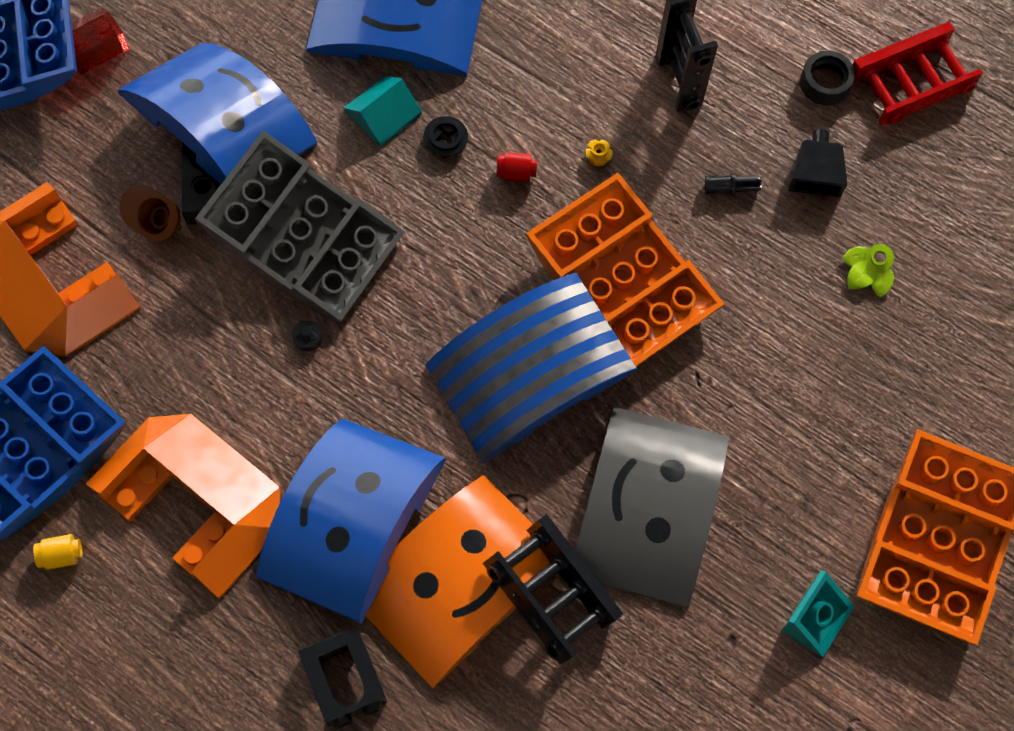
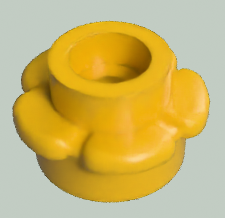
M592 140L587 144V149L585 150L586 158L594 166L605 165L613 155L610 144L605 140Z

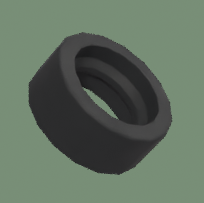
M831 50L819 51L811 55L804 65L800 78L801 90L814 103L824 106L838 104L851 91L856 76L854 66L847 57L839 52ZM822 67L834 69L843 78V85L835 89L821 87L812 78V72Z

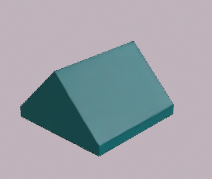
M386 75L344 107V111L380 147L422 114L420 107L403 79Z
M821 570L809 585L781 631L817 655L824 657L855 606L829 574Z

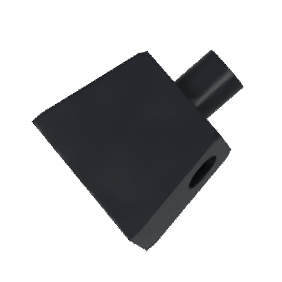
M827 130L813 131L812 140L802 141L788 191L842 197L847 186L843 146L839 143L829 142L830 133Z

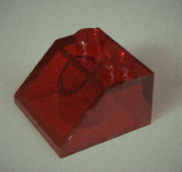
M102 7L72 23L76 68L81 75L129 49L123 31L110 12Z

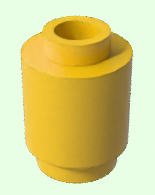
M73 534L42 539L40 543L33 546L34 560L37 568L45 567L46 570L76 565L78 558L83 556L80 539H75Z

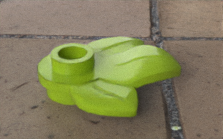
M875 244L870 248L857 246L844 254L842 261L852 267L847 277L849 289H861L871 285L874 293L879 298L883 297L890 290L894 281V275L891 270L894 263V253L890 247L884 244ZM877 253H881L885 256V260L877 262L874 256Z

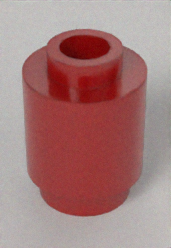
M505 152V155L498 154L496 177H503V180L530 182V177H536L537 160H532V154Z

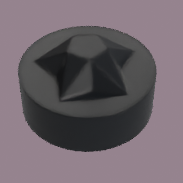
M302 321L294 327L292 338L298 349L313 351L321 344L322 333L320 327L315 322Z

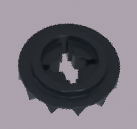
M450 116L433 119L424 130L423 137L426 149L428 148L432 151L434 156L436 154L441 155L445 159L450 155L457 157L458 153L465 149L468 141V131L465 125L460 120ZM441 131L446 136H451V144L445 140L440 141Z

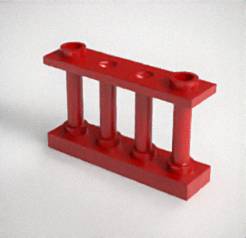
M950 21L854 60L853 66L856 75L854 83L862 79L868 80L885 107L878 121L880 126L890 122L891 124H896L909 114L959 93H970L977 87L983 72L981 69H977L967 74L948 45L955 30ZM932 50L939 51L956 79L943 84L925 56V53ZM910 59L916 61L932 89L919 93L901 64ZM886 69L892 70L909 98L895 103L878 73Z

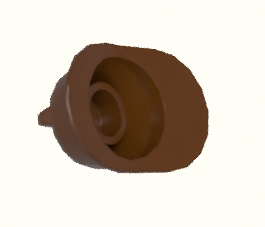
M144 184L134 185L128 188L122 195L119 206L123 221L148 240L163 242L170 238L175 231L182 229L183 226L180 225L181 214L178 207L152 187Z

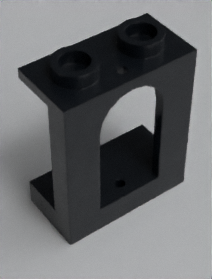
M358 627L298 651L322 716L328 727L334 725L335 729L352 723V717L364 712L365 716H369L383 709L382 704L386 703L387 699ZM350 650L363 683L364 693L357 704L346 707L338 704L333 698L320 662Z

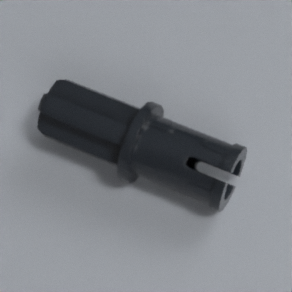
M730 173V176H705V194L730 193L733 196L735 192H756L761 190L762 180L758 175L735 176L734 173Z

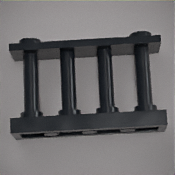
M666 0L655 54L658 66L671 65L680 88L675 105L677 112L685 109L691 111L703 105L718 48L717 41L705 44L702 42L693 20L697 0Z
M546 514L526 530L531 537L528 541L506 558L497 551L482 564L487 569L490 579L498 583L545 645L548 655L561 665L577 654L571 644L596 623L601 629L618 620L623 615V612ZM539 548L549 559L550 563L527 582L523 583L512 568ZM559 573L569 585V589L543 609L532 593ZM578 598L588 610V614L562 635L551 619Z

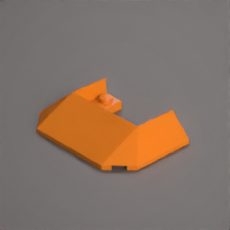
M48 182L0 211V317L26 353H35L45 346L55 356L67 358L141 308L119 274L114 272L108 262L59 293L52 286L31 255L78 226V223L64 205L56 190Z
M192 414L148 417L85 484L129 523L172 478L208 507L213 514L172 559L220 600L261 554L269 527L281 501L280 487Z

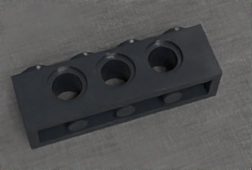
M182 142V214L187 225L198 224L195 218L221 184L204 169H200V166L196 163V154ZM202 190H210L206 194H199Z

